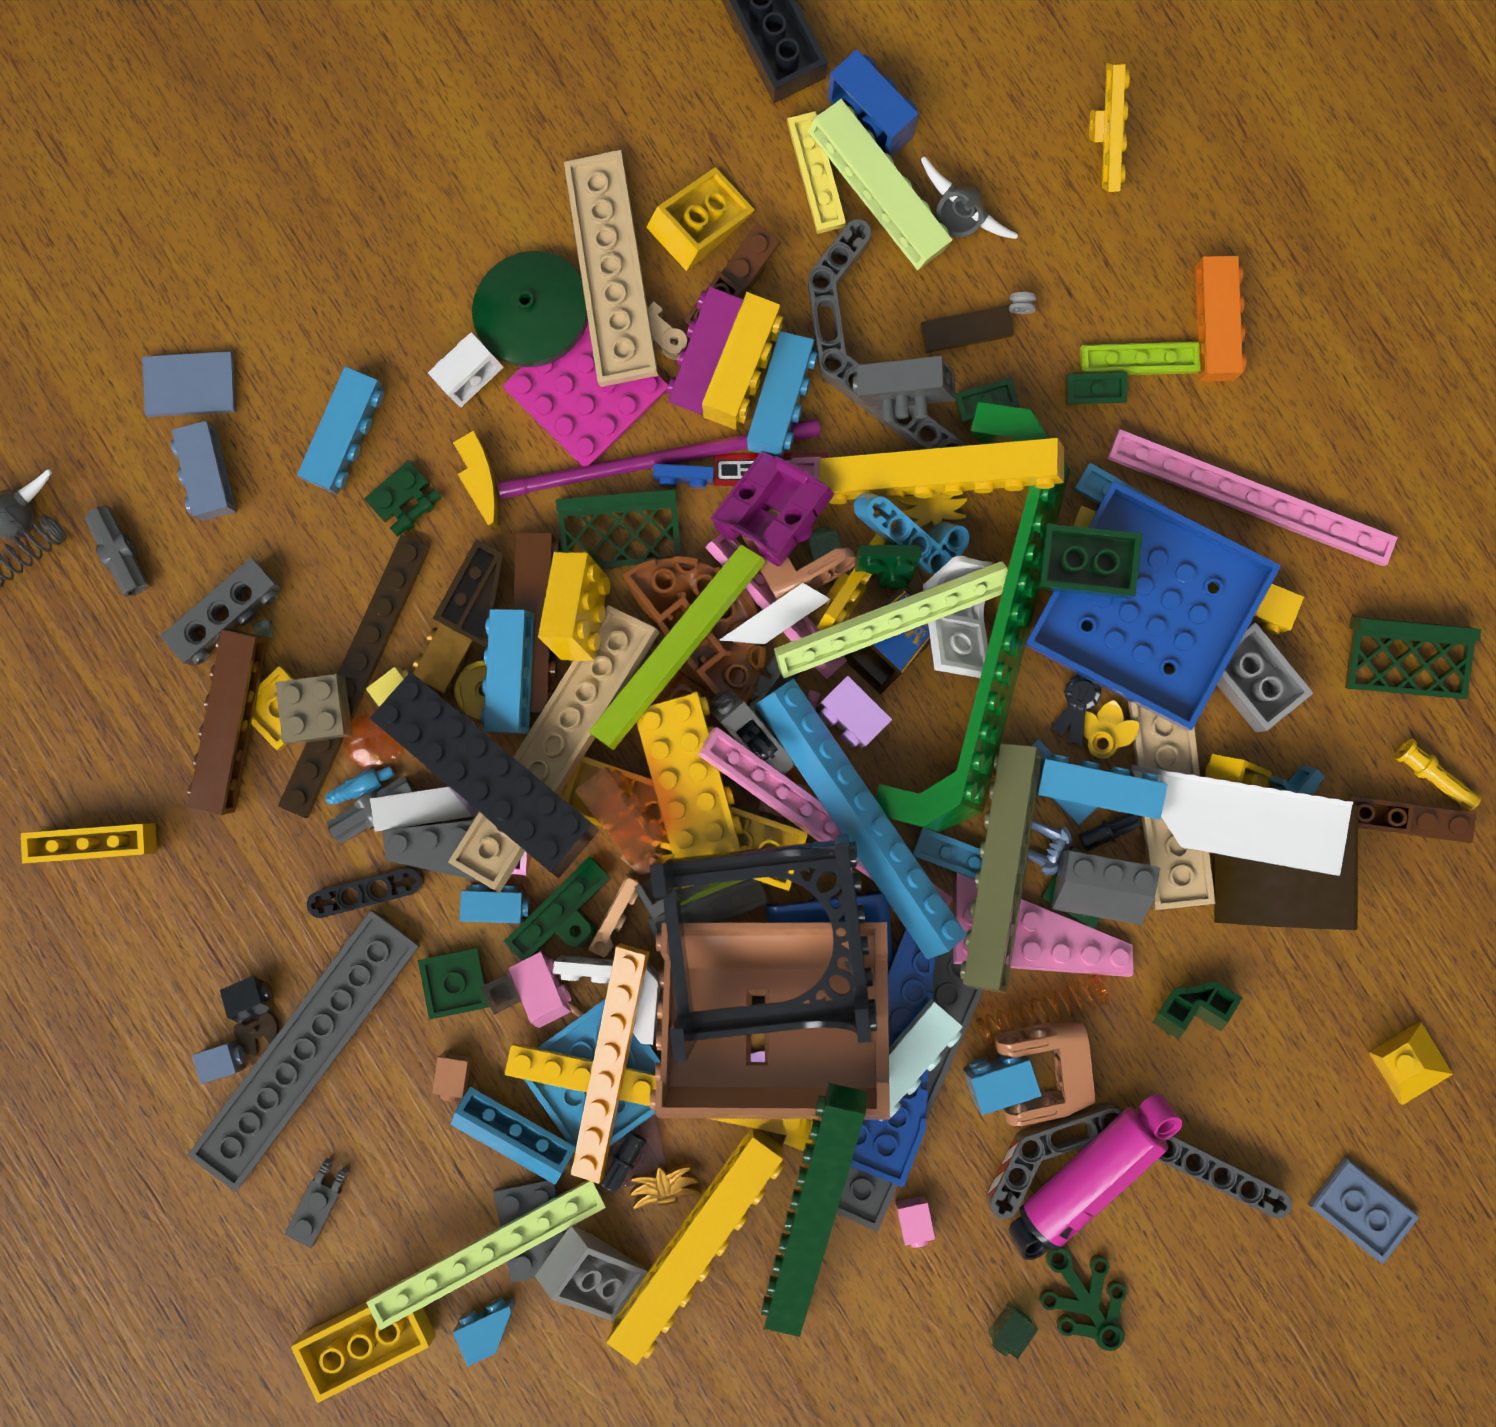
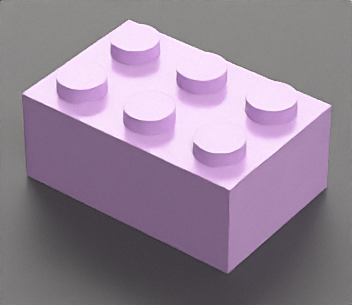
M849 676L818 706L821 710L818 714L819 717L829 727L835 724L843 732L840 738L851 748L857 746L860 749L867 746L892 720Z

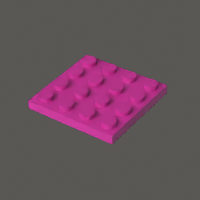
M588 323L579 342L566 355L543 366L521 367L502 387L584 467L594 464L666 393L668 384L660 376H654L600 387L597 381Z

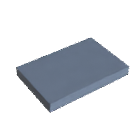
M231 351L142 356L144 410L147 417L237 412L234 354Z
M1345 1157L1308 1203L1312 1209L1381 1264L1386 1262L1420 1217Z

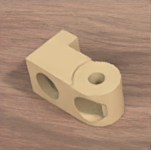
M653 302L648 307L654 347L669 359L677 360L681 349H687L688 347L687 337L682 330L672 328L662 319L664 316L663 309Z

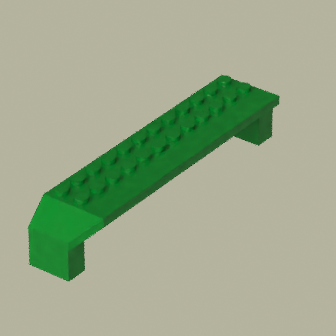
M982 402L977 404L971 432L981 444L1050 439L1030 409ZM1065 461L1064 483L1055 484L1053 488L1049 489L1036 488L1035 485L1029 486L957 770L920 794L879 784L875 799L888 819L940 832L983 813L994 771V758L1000 748L1025 650L1024 645L1028 638L1040 591L1037 589L1043 530L1047 523L1057 524L1070 473V468Z

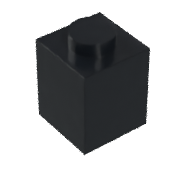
M255 976L220 990L227 1018L239 1024L273 1010L270 1000L273 999V992L270 985Z

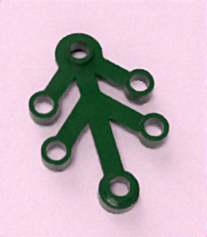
M1063 1246L1058 1251L1049 1248L1045 1256L1047 1264L1051 1270L1062 1274L1078 1299L1059 1296L1054 1290L1045 1289L1039 1296L1042 1306L1046 1310L1060 1309L1089 1315L1095 1324L1078 1323L1070 1315L1063 1314L1056 1321L1059 1332L1064 1336L1074 1334L1093 1338L1097 1345L1106 1351L1118 1349L1123 1344L1125 1338L1124 1330L1118 1323L1121 1304L1126 1297L1127 1291L1119 1281L1114 1280L1108 1283L1106 1292L1110 1297L1105 1318L1099 1310L1104 1278L1110 1268L1108 1261L1101 1255H1095L1090 1259L1089 1266L1092 1270V1276L1088 1292L1071 1267L1072 1257L1068 1250ZM1055 1253H1062L1060 1261L1055 1262L1052 1260ZM1098 1261L1104 1262V1267L1101 1270H1095V1264ZM1120 1287V1294L1117 1296L1112 1295V1289ZM1048 1295L1054 1296V1301L1051 1304L1044 1303L1045 1297ZM1070 1321L1071 1327L1064 1330L1061 1328L1063 1322ZM1106 1330H1113V1335L1110 1338H1104L1103 1335Z

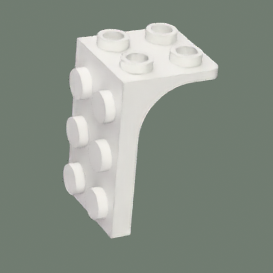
M966 556L953 557L923 584V590L936 587L994 563L975 560ZM985 601L928 623L935 670L977 678L981 677L988 650L984 623Z

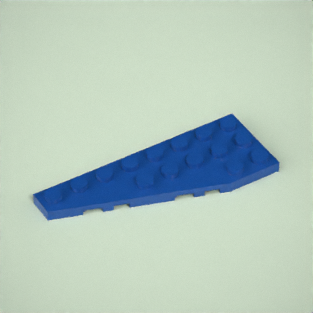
M904 928L888 969L889 1047L929 1000H933L935 957L926 959L906 928ZM927 1069L919 1077L921 1083L911 1095L906 1093L899 1101L901 1106L890 1120H883L882 1122L880 1120H864L851 1162L852 1167L904 1187L926 1131Z

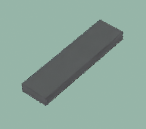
M747 879L682 905L683 923H721L770 902L762 882L755 879ZM665 913L653 919L651 917L647 919L655 941L656 933L662 931V923H666Z

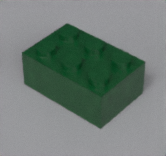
M1047 523L1043 530L1037 589L1124 599L1135 597L1143 533Z

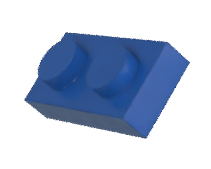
M654 464L653 477L654 481H658L659 485L665 487H676L677 483H689L691 488L704 489L707 488V484L713 485L714 468Z

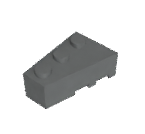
M474 820L383 830L385 860L476 880L448 863Z

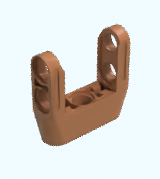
M774 508L766 511L775 517L780 513ZM742 535L749 550L763 557L759 553L756 544ZM851 548L834 549L798 571L794 568L789 557L786 558L780 567L773 565L763 557L766 563L760 570L778 600L801 583L808 585L814 590L820 588L851 570L855 566L854 560L856 556Z
M1049 1022L1006 1031L996 1036L997 1052L1006 1056L1017 1058L1053 1050L1057 1090L1041 1093L1040 1097L1004 1108L1008 1124L1024 1126L1066 1117L1095 1103L1089 1038L1082 1022Z

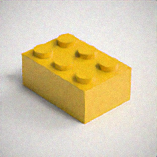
M554 552L538 638L560 660L595 661L596 650L600 648L601 638L599 632L601 622L605 620L604 603L606 595L610 592V580L588 553Z

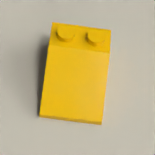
M715 167L660 204L646 228L687 271L711 253L754 213L755 209Z

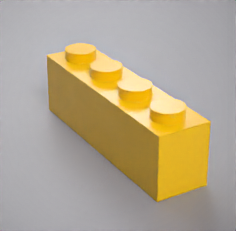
M156 823L21 833L22 864L157 853Z

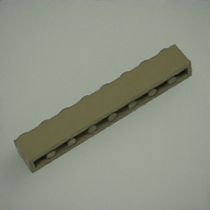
M1001 744L1000 753L997 752L994 758V769L997 772L995 782H991L989 797L992 799L991 810L987 811L985 815L987 835L986 840H983L980 846V857L983 860L981 870L977 871L975 877V887L978 888L977 898L972 901L970 916L973 918L972 929L968 930L965 945L968 949L967 960L963 961L960 972L963 985L970 988L1007 994L1043 754L1037 747Z

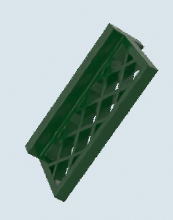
M676 490L556 499L561 551L563 553H568L573 545L577 543L591 557L598 561L596 563L600 568L639 565L652 559L658 560L674 557H663L653 549L665 535L674 543L675 556H681ZM671 508L672 522L663 530L651 518L659 509ZM643 510H653L649 516L642 512ZM631 511H637L646 519L636 532H633L622 522L624 517ZM624 512L619 519L612 513ZM607 513L616 523L606 534H603L592 523L599 514ZM595 514L590 521L582 516ZM578 516L586 523L585 527L576 537L566 530L565 517ZM648 522L662 533L651 546L638 536L639 532ZM619 524L632 535L622 548L608 538ZM589 526L602 537L592 551L578 540ZM672 526L674 538L667 533ZM567 535L573 540L569 544V546L567 542ZM634 538L648 548L640 559H633L624 551ZM605 540L619 551L611 561H603L595 554ZM650 552H653L657 556L653 558H646ZM621 554H623L628 560L617 559Z
M1351 616L1349 628L1353 629L1345 688L1467 699L1475 641H1480L1482 629ZM1361 636L1372 637L1378 645L1367 656L1360 650ZM1379 638H1388V639L1385 640V641L1382 643V641H1381ZM1396 639H1400L1408 649L1395 659L1386 647ZM1408 640L1417 642L1412 645ZM1425 642H1430L1438 652L1424 661L1416 650ZM1438 643H1444L1446 645L1442 648ZM1455 645H1465L1463 658L1454 664L1446 652ZM1383 651L1391 663L1378 672L1370 660ZM1412 654L1420 663V666L1408 675L1399 663ZM1442 656L1450 668L1437 677L1429 666ZM1366 664L1374 676L1366 683H1355L1357 670ZM1395 667L1404 679L1395 686H1389L1383 679V676ZM1425 670L1433 682L1424 689H1419L1412 679ZM1453 673L1460 679L1458 692L1448 691L1442 683ZM1379 681L1381 685H1374V683ZM1408 683L1411 688L1403 687V686ZM1436 686H1438L1440 690H1432V689H1434Z

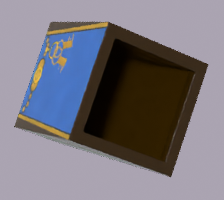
M903 588L898 589L883 606L912 596V594L906 592ZM928 623L846 654L844 657L848 660L847 663L881 695L931 643Z

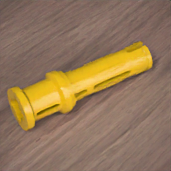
M1415 739L1407 740L1396 751L1395 760L1398 762L1403 761L1414 770V774L1418 778H1426L1467 812H1470L1471 809L1474 810L1481 802L1479 795L1471 791L1438 764L1439 761L1435 755H1428L1418 747Z

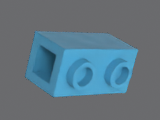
M470 884L469 889L461 891L459 921L524 922V916H529L530 898H525L526 891H518L517 885H504L501 892L498 893L495 890H488V886L485 884Z

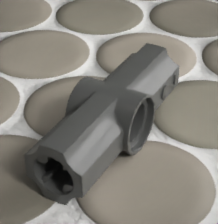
M106 505L88 511L84 519L97 543L96 553L103 565L111 571L122 595L128 597L146 590L149 583L136 559L138 555L137 550L127 534L122 532L111 508Z
M403 776L380 791L376 790L365 795L354 803L355 806L328 821L329 831L339 844H343L366 829L374 828L370 798L417 792L407 776Z

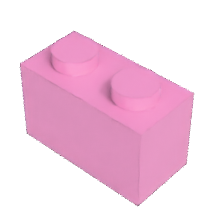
M542 952L508 968L529 1021L538 1028L571 1012L568 1004L571 1001V996L564 984L560 985L557 978L559 974H553L555 960L553 958L549 959Z

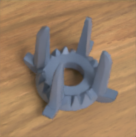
M1033 820L1032 829L1053 840V843L1049 844L1051 848L1047 849V856L1029 849L1027 858L1042 866V872H1045V875L1055 874L1058 871L1061 851L1065 850L1067 846L1071 847L1073 838L1065 826L1059 831Z

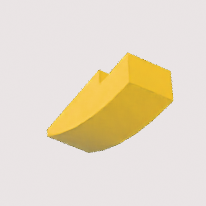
M472 431L453 442L468 467L459 473L458 476L488 526L494 530L498 527L499 514L495 477L488 455L479 437Z

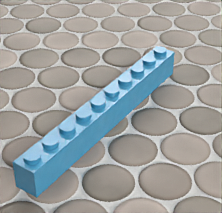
M794 678L756 703V708L842 835L849 834V841H856L859 860L882 894L885 895L886 900L926 959L949 952L967 936L966 932Z

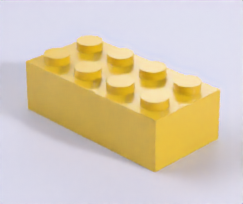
M746 292L703 399L704 418L737 430L739 422L745 423L750 411L749 397L750 395L755 397L758 392L762 373L760 370L761 368H767L772 356L771 349L773 344L771 342H777L779 332L783 328L781 324L784 317L780 316L779 304Z
M364 1302L302 1333L291 1345V1349L316 1402L319 1403L428 1348L436 1334L423 1307L388 1327L379 1330L367 1303Z

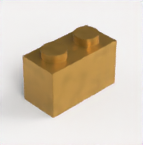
M440 623L438 628L434 627L431 630L426 641L429 645L424 655L420 653L417 656L412 669L415 670L413 674L422 682L449 695L477 642Z

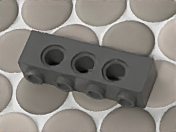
M251 557L166 630L160 638L183 664L200 665L210 657V651L215 647L216 640L221 635V629L235 630L240 625L244 626L250 623L256 617L255 612L263 605L268 606L278 598V592L283 587L260 561ZM250 587L252 596L248 601L243 602L241 594L244 589ZM227 607L229 616L225 621L221 622L219 612L222 608ZM204 626L206 636L203 640L198 641L196 633L199 628Z

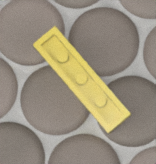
M816 111L787 118V124L817 234L843 228L846 226V221L829 158L808 132L814 118L817 116Z

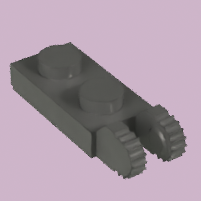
M328 1158L321 1165L316 1177L312 1179L284 1235L309 1248L314 1246L342 1192L340 1189L349 1173V1169L343 1167L337 1173L333 1185L324 1182L333 1163Z

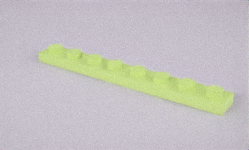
M1003 561L774 648L779 670L783 678H787L1002 595L1008 572L1007 567Z
M586 1180L368 1298L366 1303L379 1330L388 1327L566 1230L570 1226L606 1208L594 1182Z

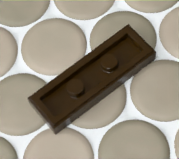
M1008 306L925 321L920 324L926 353L1009 338L1014 335Z

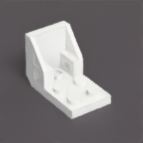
M561 955L554 961L553 974H561L560 979L568 981H578L579 977L587 976L591 977V982L609 983L614 960ZM647 962L633 1034L640 1044L653 1045L657 1033V1007L660 988L659 972L650 962Z

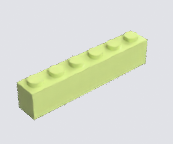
M840 99L814 118L808 130L809 134L914 267L920 270L941 254L952 241L947 228L937 221L931 213L929 205L915 193L911 182L900 174L894 166L892 158L878 146L874 135L863 127L857 119L855 111Z

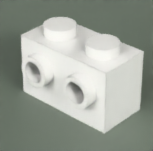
M471 332L443 359L438 361L428 374L461 408L504 367Z

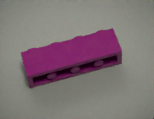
M709 286L708 291H702L697 303V308L701 309L697 321L692 319L687 331V337L690 338L687 349H681L676 365L680 366L677 377L672 376L666 393L670 395L669 403L700 415L703 414V399L744 300L743 298Z

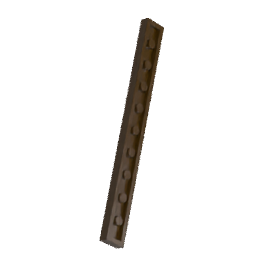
M402 534L338 672V675L345 676L351 722L430 550L429 546ZM345 737L306 743L278 807L303 818L309 817Z

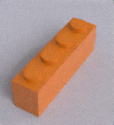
M1203 256L1195 265L1197 342L1200 341L1201 362L1199 382L1234 381L1246 369V354L1242 353L1245 325L1241 324L1244 296L1240 295L1243 268L1239 266V256Z

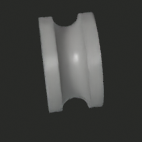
M1016 292L1010 295V301L1013 302L1009 306L1011 313L1031 314L1036 311V306L1033 305V302L1036 301L1034 293Z

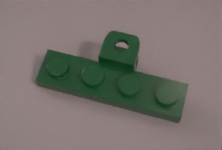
M589 856L503 942L521 961L535 955L556 933L569 946L583 947L596 934L597 930L590 918L580 909L612 878ZM578 926L581 928L580 936H577L575 933Z

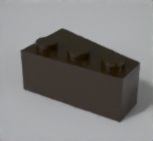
M476 539L433 616L434 620L486 648L488 645V634L485 627L486 620L489 617L490 609H494L503 553Z

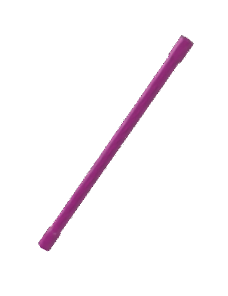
M818 419L793 423L791 432H794L793 441L820 436ZM748 434L532 477H519L499 481L498 490L501 499L526 495L533 491L653 468L654 464L669 465L748 449Z

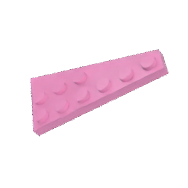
M956 873L954 875V916L967 934L968 930L972 929L973 918L970 916L972 901L977 898L978 888L975 887L974 879ZM1021 899L1011 968L1130 977L1134 975L1133 945ZM966 936L953 948V964H962L963 961L967 960Z

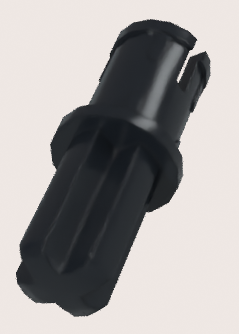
M1127 814L1108 823L1104 820L1102 825L1080 833L1079 837L1086 852L1104 843L1116 842V837L1137 829L1140 823L1136 815Z
M630 1131L619 1153L613 1155L614 1161L601 1182V1185L606 1190L617 1192L628 1171L634 1169L635 1165L633 1163L647 1142L641 1135Z

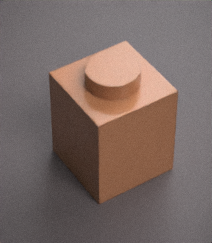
M445 1052L438 1056L432 1094L440 1095V1099L445 1101H458V1098H463L468 1091L473 1057Z

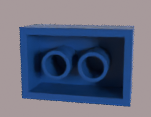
M856 49L830 73L827 99L832 104L842 99L847 106H850L855 111L857 119L863 127L874 135L876 143L882 151L892 157L913 138L918 118L917 108L909 98L904 99L897 92L896 85L889 77H883L876 70L874 61L868 55L863 56Z

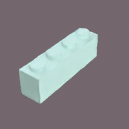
M932 999L929 1000L889 1047L890 1118L899 1110L901 1098L906 1093L911 1095L921 1083L919 1077L925 1070L931 1071L937 1066L942 1058L939 1054L946 1046L951 1048L962 1035L959 1032L962 1029V1025Z

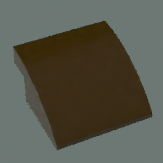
M1352 805L1340 876L1215 853L1214 923L1358 930V805Z

